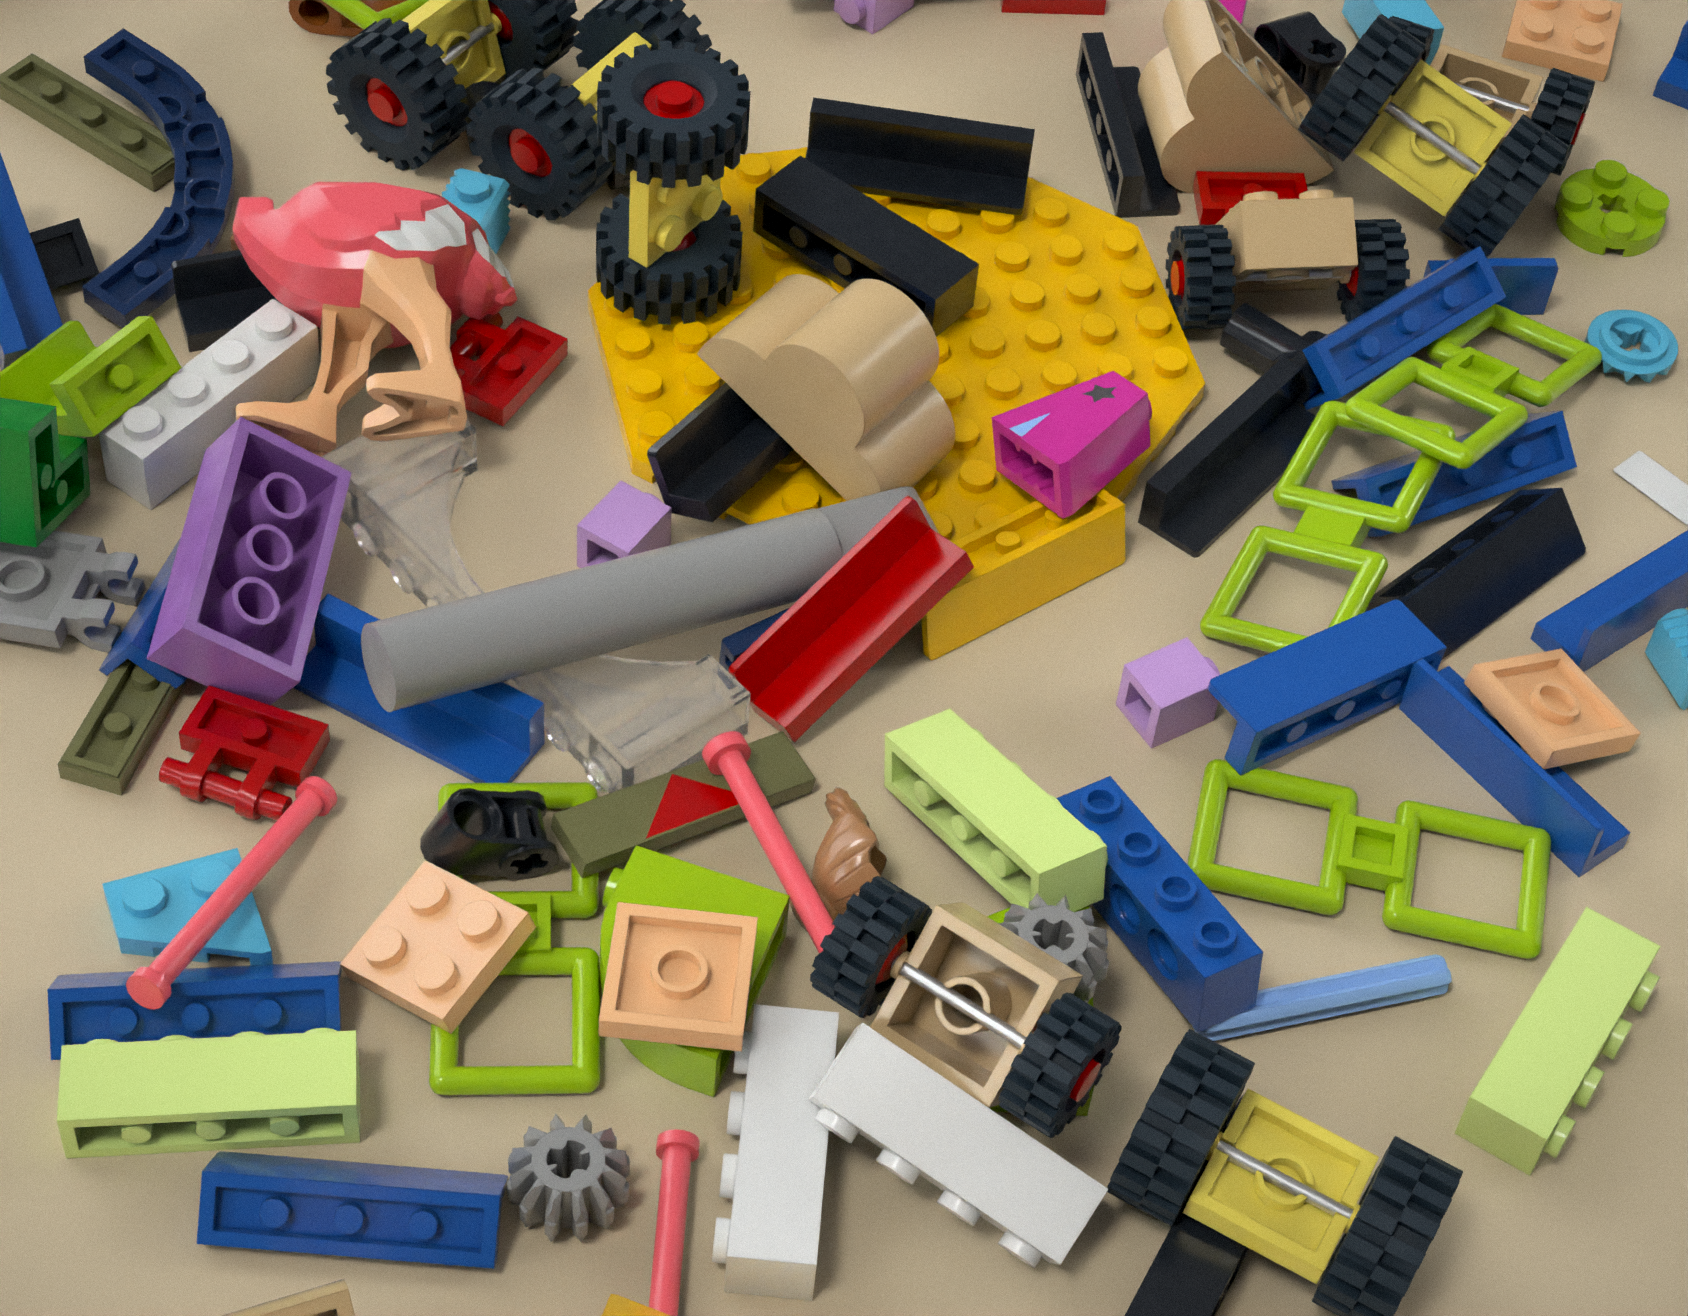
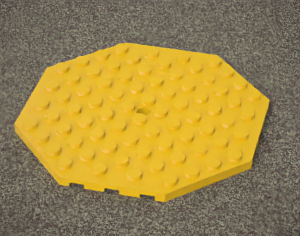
M807 147L764 153H748L740 155V163L733 170L724 166V176L721 177L720 189L723 194L722 200H725L731 206V216L738 215L743 235L738 290H733L732 300L726 307L717 302L716 314L706 318L699 311L696 312V322L683 324L681 316L671 317V325L658 324V316L649 314L645 322L634 318V308L629 307L625 312L615 308L614 296L608 299L604 297L601 292V282H596L588 290V311L631 472L652 484L656 479L647 457L648 449L725 383L697 355L701 347L786 276L792 274L808 275L823 281L838 293L845 289L753 232L756 188L797 157L802 156L805 158ZM1030 177L1027 179L1021 215L863 193L979 264L974 306L936 337L939 347V363L936 372L929 380L941 394L951 412L955 426L954 445L945 459L913 487L917 491L940 535L953 542L1037 500L996 470L992 417L1111 371H1115L1147 392L1152 406V417L1149 420L1151 446L1104 487L1106 491L1123 502L1137 484L1139 474L1149 461L1154 462L1173 438L1177 425L1187 412L1192 413L1200 403L1205 388L1203 376L1138 226ZM793 450L719 518L725 520L728 515H731L750 525L812 508L818 509L845 502L846 500L808 462Z

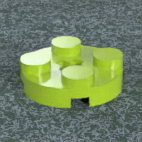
M1601 160L1597 162L1595 168L1580 170L1564 180L1560 186L1554 210L1557 209L1558 211L1556 223L1560 232L1576 246L1599 255H1604L1606 248L1624 249L1622 257H1632L1647 252L1658 242L1665 224L1670 200L1664 192L1655 189L1640 177L1628 173L1623 164L1614 160ZM1601 209L1611 210V212L1605 213Z

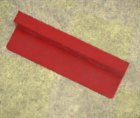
M906 496L729 666L728 671L754 712L780 732L784 731L790 740L796 742L974 566L966 551L931 529L917 501L910 496Z

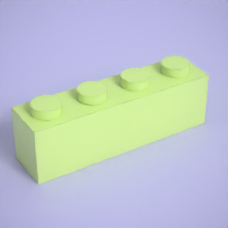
M948 709L885 733L884 786L1008 902L1028 909L1029 902L1038 893L1047 905L1056 906V903L1066 895L1070 906L1069 910L1075 912L1104 899L1105 868L1108 863L1107 845L1100 836L1086 828L1063 808L1058 799L1047 794L1023 773L1019 765L1007 759L984 738L980 731L968 725L954 711Z
M1586 907L1469 1097L1454 1134L1529 1176L1544 1152L1557 1158L1576 1123L1575 1120L1566 1116L1572 1103L1574 1102L1583 1108L1587 1107L1605 1073L1595 1067L1596 1062L1601 1054L1614 1060L1633 1025L1631 1022L1623 1019V1016L1629 1007L1641 1013L1660 979V976L1650 972L1649 969L1661 946Z
M315 1028L305 1033L273 1035L247 1031L237 1033L232 1037L192 1039L183 1035H171L154 1041L118 1042L111 1039H95L86 1044L62 1045L57 1124L66 1159L360 1143V1065L356 1030L336 1031L330 1028Z

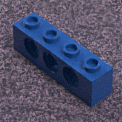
M1111 776L1056 798L1063 808L1086 828L1097 833L1107 845L1108 863L1105 868L1104 899L1093 903V907L1194 1029L1199 1033L1255 1007L1263 951Z

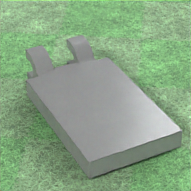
M55 530L37 548L0 542V639L61 648L67 634L91 649L109 653L122 632L121 626L108 624L115 611L113 601L137 606L146 588L143 579L131 578L138 564L137 555L128 552L108 554L103 538ZM101 591L107 598L111 600L95 598L98 592Z

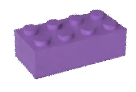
M240 417L205 450L147 659L207 687L210 685L268 705H272L296 686L301 680L352 472L243 417Z

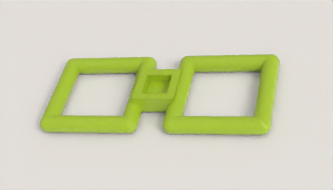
M1494 304L1427 345V355L1430 359L1443 364L1441 369L1415 357L1406 358L1351 397L1345 404V413L1350 419L1458 469H1467L1526 423L1528 419L1527 409L1523 405L1505 398V395L1510 394L1537 407H1546L1601 363L1602 354L1593 345L1498 304ZM1491 326L1567 359V361L1539 382L1519 373L1520 369L1472 347L1467 346L1464 349L1462 346ZM1411 383H1416L1493 419L1461 443L1388 410L1381 405Z
M1337 401L1325 402L1319 409L1273 492L1274 501L1279 506L1303 511L1304 514L1294 532L1263 525L1256 526L1251 530L1200 621L1202 633L1210 638L1269 653L1308 637L1231 617L1267 552L1357 573L1328 628L1364 613L1387 571L1388 561L1379 552L1361 549L1362 543L1371 527L1394 533H1403L1410 527L1443 461L1421 452L1392 507L1304 487L1337 426L1387 436L1350 419L1345 413L1346 403ZM1404 416L1454 440L1456 438L1454 429L1449 425Z
M1214 759L1207 763L1203 775L1187 865L1209 890L1331 916L1339 913L1342 909L1346 883L1385 891L1382 920L1392 930L1525 959L1535 958L1542 949L1551 851V837L1546 830L1411 800L1403 801L1398 805L1395 822L1389 823L1357 816L1358 796L1350 787L1263 768H1256L1240 776L1225 760ZM1228 788L1330 809L1319 886L1214 863ZM1420 829L1524 851L1516 929L1411 906Z
M587 782L448 783L439 790L438 812L451 794L459 789L466 788L480 791L515 792L529 790L538 792L544 796L547 809H567L598 798L596 788ZM571 861V891L487 892L527 911L536 926L535 930L498 976L572 975V1065L458 1067L459 1025L450 1034L431 1023L429 1086L434 1093L438 1095L591 1093L599 1086V956L595 950L589 947H551V918H588L593 916L599 907L598 872L582 878Z

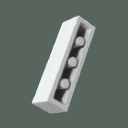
M275 299L270 300L182 366L179 371L99 433L107 481L152 510L199 473L205 450L237 421L235 407L239 403L253 401L289 403L316 382L320 367L317 326Z
M755 1004L752 1032L744 1031L742 1052L735 1051L733 1073L747 1074L745 1092L731 1091L727 1134L740 1136L738 1155L724 1153L719 1197L733 1199L731 1219L716 1218L712 1262L726 1264L724 1292L812 1301L818 1256L829 1130L815 1120L822 1108L811 1102L809 1097L835 1060L839 1012Z
M861 1023L854 1029L809 1097L811 1102L822 1108L815 1118L821 1125L849 1143L853 1142L858 1133L882 1149L876 1159L880 1165L911 1185L920 1175L943 1190V1193L937 1200L938 1204L971 1226H974L981 1216L999 1228L1004 1234L998 1244L1033 1268L1037 1266L1041 1258L1049 1263L1061 1265L1108 1191V1188L864 1023Z

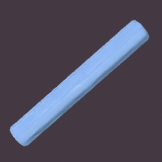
M1434 954L1261 989L1257 992L1255 1007L1199 1032V1034L1212 1041L1441 995L1448 991L1449 983L1451 982V972L1447 968L1444 957Z

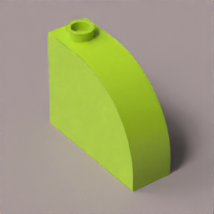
M636 845L625 868L615 867L603 895L602 904L606 909L600 935L601 998L603 996L618 902L758 917L746 1026L785 939L790 895ZM619 1038L631 1054L656 1074L675 1084L711 1097L715 1096L734 1054L732 1050Z

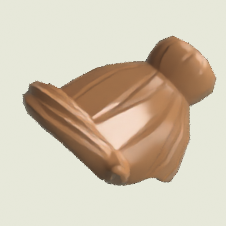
M835 787L833 792L826 794V802L824 804L833 822L815 856L811 881L833 921L839 913L841 915L844 914L847 910V901L853 894L859 895L860 888L867 881L871 883L873 877H881L887 862L886 856L879 850V842L876 834L869 827L866 815L861 811L857 802L850 798L848 792L839 787ZM790 900L789 903H790V906H791L793 915L795 916V918L797 919V921L800 922V925H801V926L805 929V931L807 932V930H806L804 924L802 923V921H801V919H800V917H799L797 911L795 910V908H794V906H793V904H792V902H791V900Z

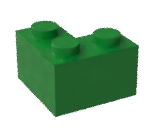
M0 398V542L37 548L90 495L87 438L58 434L56 406Z

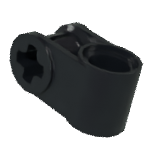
M1309 11L1260 24L1254 33V39L1309 97L1312 106L1346 56L1344 44L1330 34L1320 24L1316 16Z
M471 788L459 789L451 794L420 838V849L424 859L456 876L485 875L505 876L516 880L529 879L550 871L559 861L556 845L548 841L543 817L547 812L544 796L529 790L498 792L480 791Z

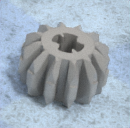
M1038 893L1029 902L1028 909L1012 903L1009 911L1005 913L1004 922L998 924L1082 974L1083 977L1073 995L1088 1003L1089 999L1094 996L1096 986L1100 985L1101 980H1105L1109 966L1106 953L1108 946L1107 929L1093 926L1092 909L1089 908L1078 912L1069 910L1070 906L1066 895L1056 903V906L1047 905Z
M557 1114L550 1121V1132L548 1133L529 1126L527 1133L523 1136L524 1147L512 1148V1153L509 1155L508 1172L511 1175L510 1179L507 1180L508 1199L511 1201V1205H519L520 1220L524 1223L525 1228L544 1222L545 1235L548 1236L550 1242L560 1233L562 1228H572L573 1234L581 1243L588 1234L589 1222L609 1229L610 1224L614 1221V1208L624 1207L628 1201L629 1183L626 1181V1178L630 1174L629 1157L626 1155V1151L617 1150V1137L614 1135L612 1128L592 1134V1122L587 1115L575 1127H565L564 1122Z

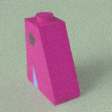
M1111 371L992 417L996 470L1061 518L1073 515L1151 446L1149 420L1152 417V406L1148 393L1115 371Z

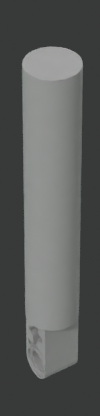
M908 486L818 509L812 508L366 623L361 633V647L365 670L379 704L387 712H392L796 602L906 496H910L917 501L931 529L937 533L939 531L917 491L913 487Z

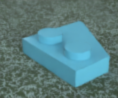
M238 848L103 883L105 900L121 953L150 957L159 955L242 861ZM252 892L192 961L209 963L211 954L249 958L250 965L273 964L271 947Z

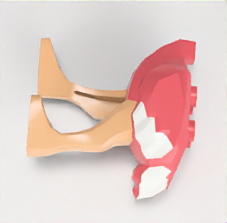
M315 182L299 191L279 209H274L273 200L267 197H240L232 228L235 243L250 270L269 292L284 306L320 328L321 361L315 385L307 400L292 403L265 401L239 403L235 407L236 420L243 417L332 462L336 455L337 415L342 406L367 384V393L374 400L384 403L379 408L364 415L362 436L370 440L390 441L464 431L467 413L462 383L456 372L449 347L451 325L461 318L463 314L480 320L487 314L495 315L504 306H512L517 301L509 271L489 246L486 233L479 223L438 194L377 182ZM412 344L419 360L420 370L376 373L367 378L369 362L380 350Z

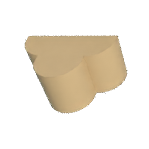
M1170 0L1163 16V31L1168 47L1148 62L1138 82V96L1161 171L1168 183L1180 191L1191 194L1193 193L1196 171L1304 173L1306 184L1318 181L1335 171L1328 151L1298 130L1301 122L1312 107L1309 97L1219 0Z
M792 274L786 276L707 341L697 353L719 377L846 501L899 487H915L945 459L953 448L955 426L951 412L941 394L929 381L936 372L939 363V347L933 328L921 309L906 294L886 282L876 279H860L852 282L843 291L838 293L828 284L808 275Z

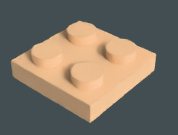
M1516 0L1502 57L1549 69L1556 68L1574 75L1604 82L1623 4L1609 0Z
M1562 649L1474 664L1464 681V684L1482 703L1484 710L1490 716L1497 719L1518 742L1521 749L1543 769L1629 752L1641 734Z
M425 860L342 960L340 965L350 980L452 1034L535 930L536 926L527 911Z
M618 902L599 1015L598 1036L742 1052L758 917Z

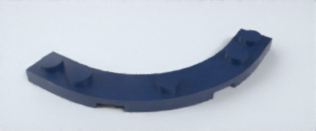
M124 28L83 56L86 73L126 98L154 122L171 149L175 162L174 194L170 207L164 208L154 226L134 247L82 286L84 302L121 328L138 316H148L175 294L171 264L174 261L212 254L229 220L234 200L235 183L229 135L222 117L218 118L215 110L206 100V91L184 68Z

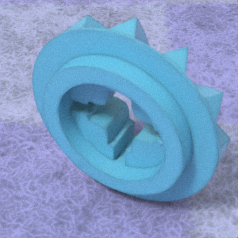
M1612 310L1597 316L1591 322L1584 341L1601 351L1604 374L1616 371L1623 374L1626 382L1633 376H1638L1643 381L1650 383L1657 374L1667 375L1678 355V343L1671 330L1658 319L1633 310ZM1638 342H1641L1640 350L1632 349L1627 351L1623 349L1631 345L1635 346Z

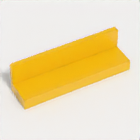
M1103 488L1073 515L1061 518L1036 500L953 541L952 543L967 552L974 568L921 618L924 655L930 660H935L1122 565L1125 561V504Z

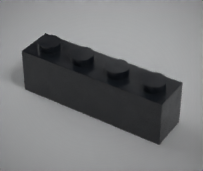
M797 157L756 188L753 232L841 287L846 288L852 282L860 279H876L896 287L921 309L931 324L936 337L974 306L979 269L977 262L804 157Z

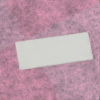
M1637 451L1614 468L1613 471L1688 526V485L1642 451Z

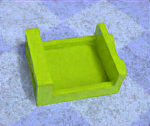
M138 316L99 347L94 346L80 321H67L0 372V398L56 406L58 434L75 437H95L182 367L152 316Z

